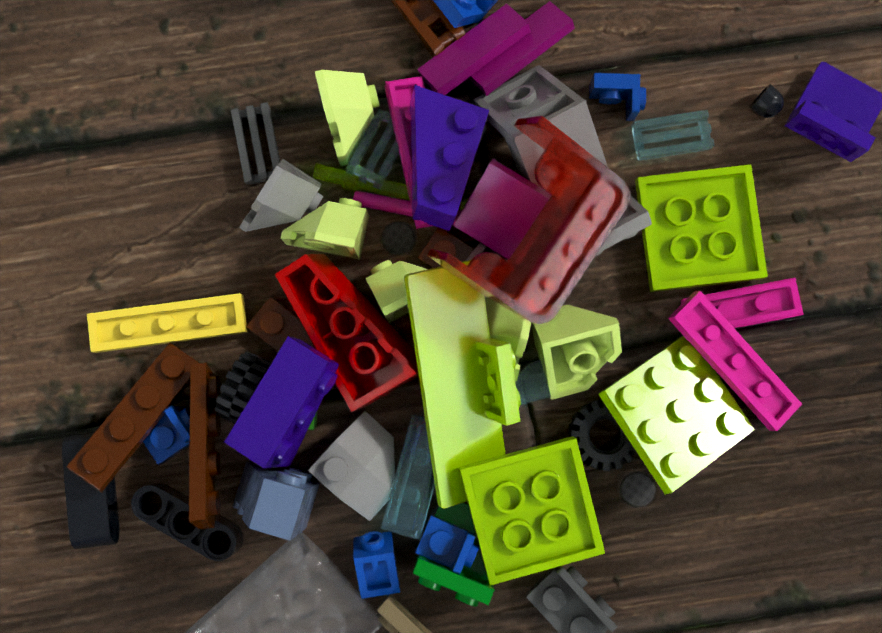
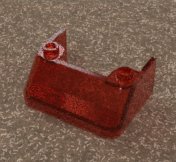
M536 116L520 118L514 126L544 149L535 165L534 174L538 185L549 193L551 197L509 260L506 261L494 253L484 252L476 255L466 266L451 254L435 249H430L427 256L476 291L532 323L543 324L551 321L557 315L626 211L630 202V190L622 178L545 117Z

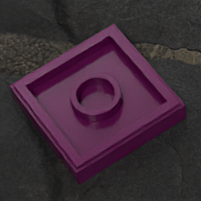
M492 159L455 222L454 227L520 266L561 200L495 159Z

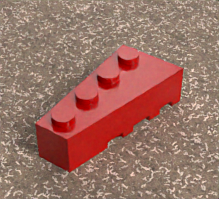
M305 254L275 274L316 350L339 364L336 371L337 379L335 384L351 412L372 404L419 376L415 350L325 254Z

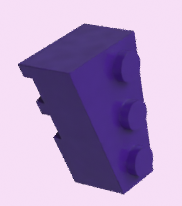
M414 85L410 101L412 219L421 220L429 225L450 231L460 206L489 110Z
M288 336L224 443L263 469L290 466L324 395L331 390L336 382V371L339 364L304 341Z

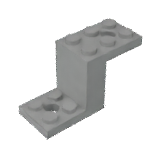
M540 65L503 83L488 96L482 94L473 99L476 106L489 110L486 120L505 137L519 175L561 200L546 226L580 262L598 256L603 250L624 239L635 236L638 231L652 225L649 212L612 180L586 100Z

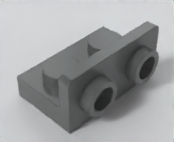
M572 565L567 570L563 566L552 568L525 593L526 598L558 633H605L608 629L613 632L618 627L610 619L616 612L600 595L593 600L587 594L583 587L588 582Z

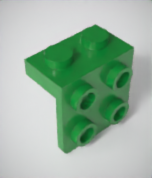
M463 502L445 509L438 506L435 514L436 517L475 533L467 503ZM475 533V540L473 543L479 546ZM480 548L471 568L463 566L460 575L452 572L451 568L421 555L418 556L414 566L413 574L419 576L418 583L435 591H440L442 586L457 592L455 595L456 599L474 607H477L479 602L489 605L495 589L493 585H489Z

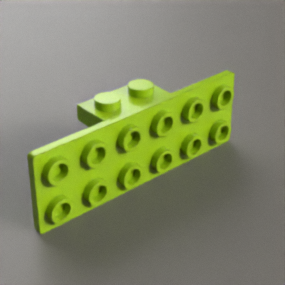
M468 260L409 273L404 276L437 503L443 509L467 502L459 467L505 455L502 424L508 426L520 422L519 407L521 405V398L515 383V355L510 343L490 338L481 266L478 260Z

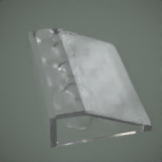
M301 532L291 541L288 540L185 633H375L383 625L378 620L380 616L365 599H361L360 593L328 556Z

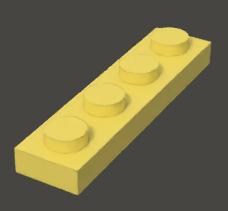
M241 293L87 314L90 350L93 353L248 333L244 295Z

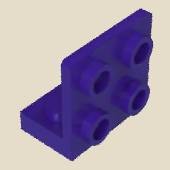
M821 62L817 65L784 126L852 162L868 152L876 138L869 134V131L882 109V93L828 63Z

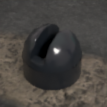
M769 84L757 96L749 108L764 118H771L782 110L784 99L779 90Z

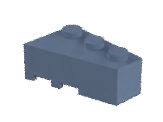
M246 461L233 507L238 509L237 513L239 515H243L242 520L249 529L291 541L306 529L320 483L311 481L312 474L303 470L290 468L289 470L284 469V472L271 468L263 469L257 464Z

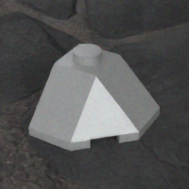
M282 159L255 199L249 214L246 215L239 228L247 232L300 220L305 212L311 213L321 202L323 196L318 193L321 183Z
M364 411L331 444L308 471L337 498L371 521L396 493L394 437Z

